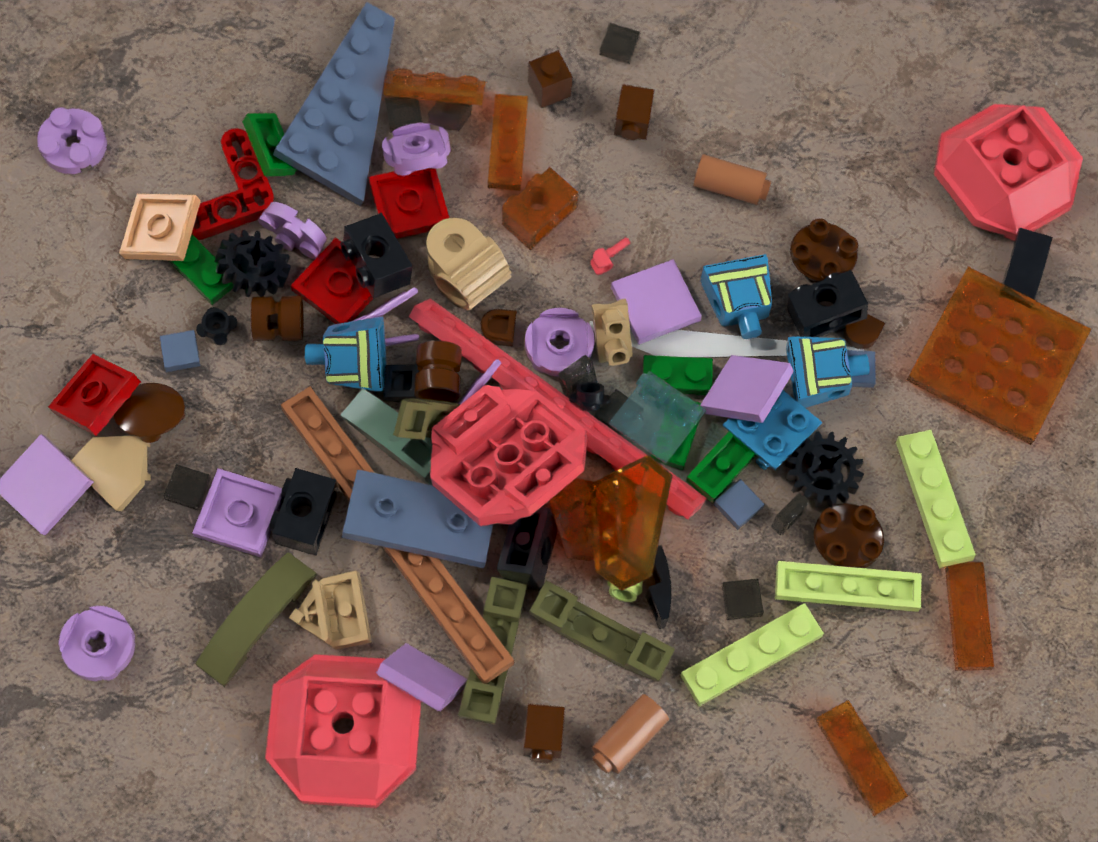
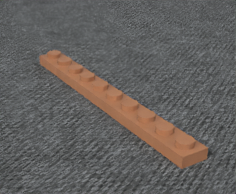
M310 386L282 403V411L331 478L337 480L339 489L350 502L357 469L375 472ZM383 547L482 683H489L514 665L512 656L438 558Z

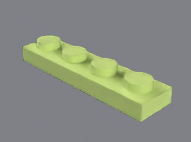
M932 430L899 436L896 445L939 568L973 561L976 554Z
M778 561L776 565L775 599L918 612L921 609L922 573Z
M804 603L682 671L680 676L698 706H701L818 640L824 633Z

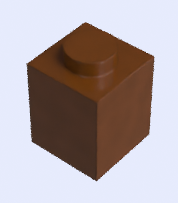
M559 50L529 61L528 83L541 108L571 97L573 76Z
M622 84L614 135L622 136L627 140L647 139L655 89Z
M528 704L524 756H531V761L538 763H552L553 758L560 759L565 707Z

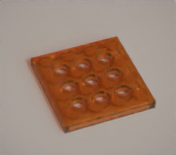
M968 266L910 372L907 381L1032 445L1091 328ZM977 305L988 307L991 311V317H979L975 313L974 307ZM1015 321L1019 323L1022 333L1013 334L1006 329L1005 322ZM960 333H972L977 339V344H964L960 339ZM1040 336L1049 338L1053 344V349L1044 350L1040 348L1036 338ZM991 349H1003L1007 353L1008 360H995L991 355ZM949 359L957 360L962 366V371L959 373L950 372L945 366V361ZM1022 365H1034L1038 369L1039 376L1035 378L1026 376L1022 371ZM980 375L988 376L993 382V388H981L976 382V377ZM1011 391L1019 392L1024 397L1025 403L1020 406L1012 404L1008 400L1007 393Z

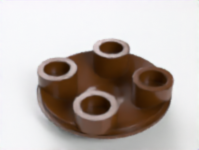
M815 219L810 225L803 227L796 233L791 242L790 255L794 266L800 273L809 279L820 282L832 273H844L853 270L858 257V241L841 227L830 224L824 219Z
M143 383L137 386L130 398L123 403L113 416L115 423L123 431L139 436L146 443H153L158 441L162 434L175 428L184 419L186 413L183 398L175 389L160 383Z
M842 503L832 508L829 507L821 513L814 527V542L820 555L831 565L866 568L873 564L880 556L884 546V533L871 507Z

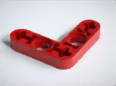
M230 129L221 138L223 155L238 190L200 203L196 218L200 222L201 227L197 229L193 227L191 234L198 241L258 220L270 203L275 202L269 181L264 176L247 132L243 129ZM233 141H238L241 144L244 156L238 158L237 152L232 146ZM250 166L257 170V174L252 179H243L239 176L240 170L244 167ZM261 196L265 204L258 206L254 198ZM243 200L245 202V206L247 207V212L244 213L240 202ZM230 205L237 209L235 216L229 219L221 218L218 215L219 210L224 206ZM212 212L215 223L211 224L210 218L208 217V213Z

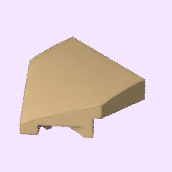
M139 436L93 437L71 460L94 482L91 486L116 511H123L143 488L145 481H151V474H148L147 447H150V443L142 441Z
M357 570L322 578L320 582L314 580L312 583L313 588L298 610L295 608L289 619L335 650L372 643L361 577Z

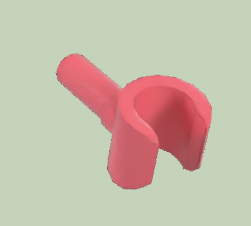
M627 237L606 250L600 248L594 252L590 264L597 275L604 274L613 267L610 258L630 245V240Z

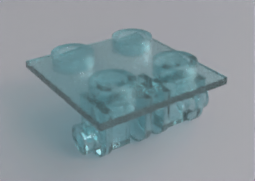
M649 371L647 374L643 373L636 383L638 386L611 419L609 425L666 464L704 415L706 409Z

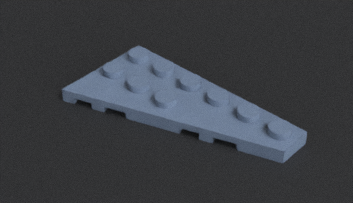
M366 2L273 153L275 157L359 206L364 201L395 22L394 17L369 2Z

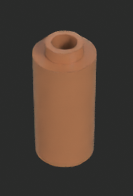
M703 154L693 186L758 205L759 199L766 201L772 181L765 180L767 176L765 172Z
M642 694L592 747L595 753L592 757L593 761L605 773L608 774L612 770L619 774L669 721L668 715L653 699Z

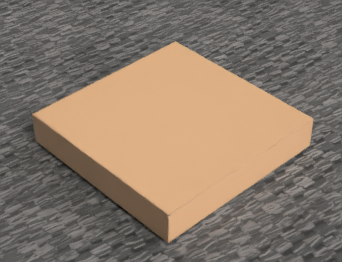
M137 194L119 254L124 259L184 261L201 200L196 195Z

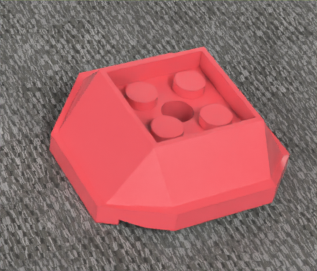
M993 104L941 134L938 141L934 175L973 226L989 232L1003 234L1005 238L1015 241L1019 228L1035 231L1071 209L1083 157L1043 107ZM1005 160H1009L1013 162L1015 165H1010L1006 163Z
M485 385L432 427L430 478L433 486L479 526L495 523L512 525L520 518L531 516L584 472L587 447L586 429L537 391L523 389L501 390L498 386Z
M315 654L273 684L265 759L302 804L377 808L416 771L421 701L378 676L376 672L385 658ZM349 718L354 722L352 730L345 734L337 733L334 730L335 723L339 719Z

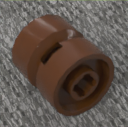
M272 296L252 297L251 331L253 341H274L276 336H280L283 341H302L304 336L302 296H282L279 302H276ZM272 314H278V323L271 322Z
M428 341L417 346L416 364L419 372L415 375L414 395L416 398L453 402L459 399L461 377L457 372L460 371L462 363V349L460 346L446 341Z

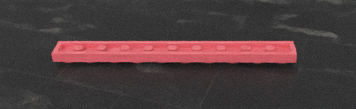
M431 298L415 305L409 318L418 323V327L422 331L436 336L441 341L451 342L460 346L462 356L469 360L477 371L485 373L492 363L499 359L501 364L492 375V378L499 382L503 390L523 389L539 392L586 429L587 451L598 454L608 461L616 472L627 475L637 482L645 493L656 496L667 504L671 512L688 520L702 507L707 499L704 495L589 412L582 410L579 405L570 402L569 398Z

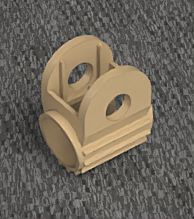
M448 218L438 222L430 230L427 237L429 271L439 290L455 305L469 311L512 277L509 265L495 241L489 236L485 238L469 221L461 218Z

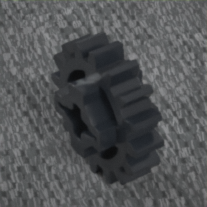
M242 230L240 237L231 233L228 241L224 239L221 241L214 261L217 263L215 271L217 274H224L223 284L230 282L234 284L232 291L235 293L240 289H244L246 297H250L252 292H257L259 297H264L266 290L274 295L278 287H284L291 269V265L288 264L290 256L289 254L281 253L283 249L282 244H272V236L263 239L261 238L260 231H256L254 236H249L246 230Z
M819 431L815 432L813 441L807 438L801 444V447L799 446L791 454L793 457H789L786 462V467L792 469L788 471L786 479L788 481H796L791 491L793 493L802 491L804 493L802 502L804 503L810 498L815 499L816 508L820 507L822 501H827L828 506L832 508L835 506L837 498L842 503H846L850 497L849 493L855 495L859 488L856 482H861L864 473L858 471L863 464V459H854V455L858 450L857 447L847 449L845 447L847 438L843 437L837 442L834 440V432H830L827 439H823ZM806 458V464L809 468L803 474L802 461ZM844 466L847 469V479L845 482L843 481L844 476L841 473ZM832 467L830 473H829V471L824 470V469H827V468L830 469V468Z

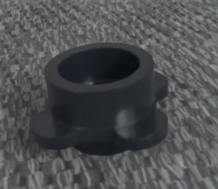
M211 307L203 315L202 323L197 325L196 331L200 337H208L214 340L216 345H224L228 341L227 336L231 329H235L238 323L235 316H228L225 311L217 307ZM220 324V327L215 329L214 325Z
M583 382L576 386V393L569 395V401L580 404L579 407L582 410L596 411L600 408L601 404H609L611 397L604 395V386L602 384Z

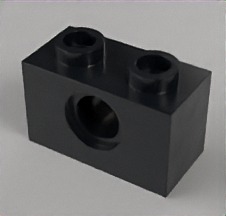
M382 213L344 226V237L340 243L342 253L347 261L353 262L359 284L362 288L367 287L373 299L410 285L413 266ZM374 255L378 256L379 258H372L370 256Z
M852 270L844 273H832L823 281L812 285L804 284L798 286L791 293H788L787 310L800 337H821L845 328L848 324L866 319L868 302ZM822 301H829L833 303V305L825 307L820 305L819 303Z
M295 468L292 479L287 477L281 492V498L284 501L281 510H275L270 521L269 530L273 531L272 535L275 544L311 555H317L339 492L336 479ZM301 505H307L312 508L311 512L303 517L293 514L295 509Z
M541 507L531 516L520 518L512 525H509L497 570L503 579L527 584V589L540 591L542 589L559 528L549 508Z

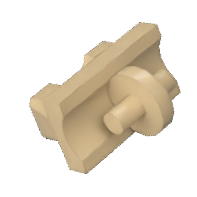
M620 299L611 304H593L592 315L598 362H608L611 366L628 363L630 361L629 357H633L626 299Z

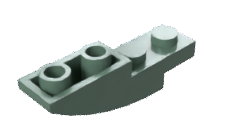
M362 388L341 413L340 417L394 461L396 459L425 484L433 486L430 478L431 438L425 437V440L394 436L393 433L399 413Z

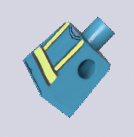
M767 254L703 266L700 279L701 285L720 325L726 327L738 324L743 339H751L761 335L762 330L759 320L767 318L772 307Z
M374 317L329 326L323 335V344H306V365H325L326 381L329 384L383 391L385 365H387L384 317Z
M788 337L786 355L787 361L791 364L794 371L790 377L793 397L805 408L849 395L852 388V377L869 375L870 373L867 354L848 356L846 343L842 338Z

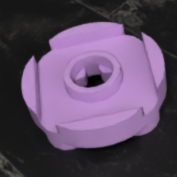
M57 108L53 110L50 117L41 125L37 136L38 148L46 163L52 169L65 174L80 173L82 168H86L90 164L91 167L95 166L103 158L107 148V140L101 121L90 112L81 109ZM70 136H77L80 142L73 143L71 147H67L66 139Z
M414 123L399 127L392 131L393 138L389 139V141L385 138L382 142L386 163L394 167L396 174L402 176L427 168H442L447 164V156L450 153L447 131L442 127H439V131L431 130L428 123Z
M271 202L258 219V222L277 235L275 241L277 244H282L284 249L292 251L296 247L307 257L316 259L327 241L323 231L310 219H307L304 223L295 217L298 213L295 209L279 202Z
M548 309L542 312L540 317L535 319L533 323L531 322L527 328L525 335L526 354L532 362L533 368L540 373L563 377L581 372L586 368L593 354L594 333L592 327L588 322L586 324L579 317V314L571 309ZM560 335L563 336V341L569 342V345L564 346L563 349H557L550 342L555 341L556 336Z
M94 606L80 614L76 613L67 620L60 633L59 648L64 662L75 675L90 681H108L116 678L119 672L124 670L131 661L135 650V635L121 613L109 607ZM99 635H104L105 648L92 652V647L88 644L90 638L97 639Z

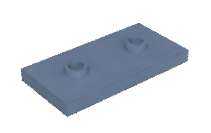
M357 469L342 538L484 568L493 524L479 526L432 485Z

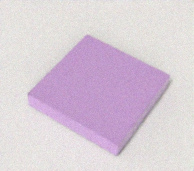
M674 259L611 282V289L617 301L626 299L628 303L630 328L638 345L701 321L702 315Z
M731 355L700 407L704 414L763 423L793 374V368L790 363Z
M40 434L0 478V495L40 534L46 536L94 482L46 436Z
M218 468L192 532L193 536L262 557L271 533L269 525L275 510H280L283 498H281L282 488Z
M407 643L381 662L376 672L378 676L437 711H441L461 693L468 680Z

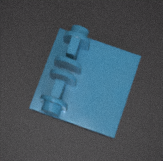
M782 390L763 423L729 418L723 424V427L759 456L756 459V463L760 468L766 470L770 467L776 470L822 422Z

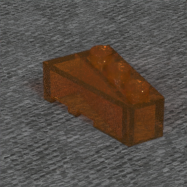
M649 455L590 484L595 571L621 591L652 576L673 475Z

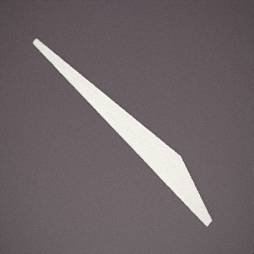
M590 321V326L592 327V330L594 331L593 321ZM630 328L632 347L654 356H787V340L756 337L743 339L742 336L676 330L638 345ZM846 346L847 350L864 351V349Z

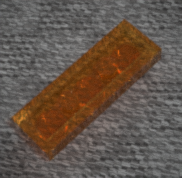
M404 68L395 69L394 71L388 70L384 82V95L480 106L483 105L486 90V81L479 80L475 76L446 77L445 74L440 72L417 74Z
M495 94L488 173L489 189L521 191L528 96Z
M964 562L946 566L945 573L955 671L991 670L994 667L984 564L983 562Z
M849 700L816 718L815 721L874 817L908 797Z

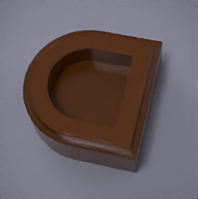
M493 309L485 313L481 319L482 336L494 345L513 347L517 311Z
M867 314L866 319L846 325L844 337L847 343L854 348H870L877 341L885 322Z

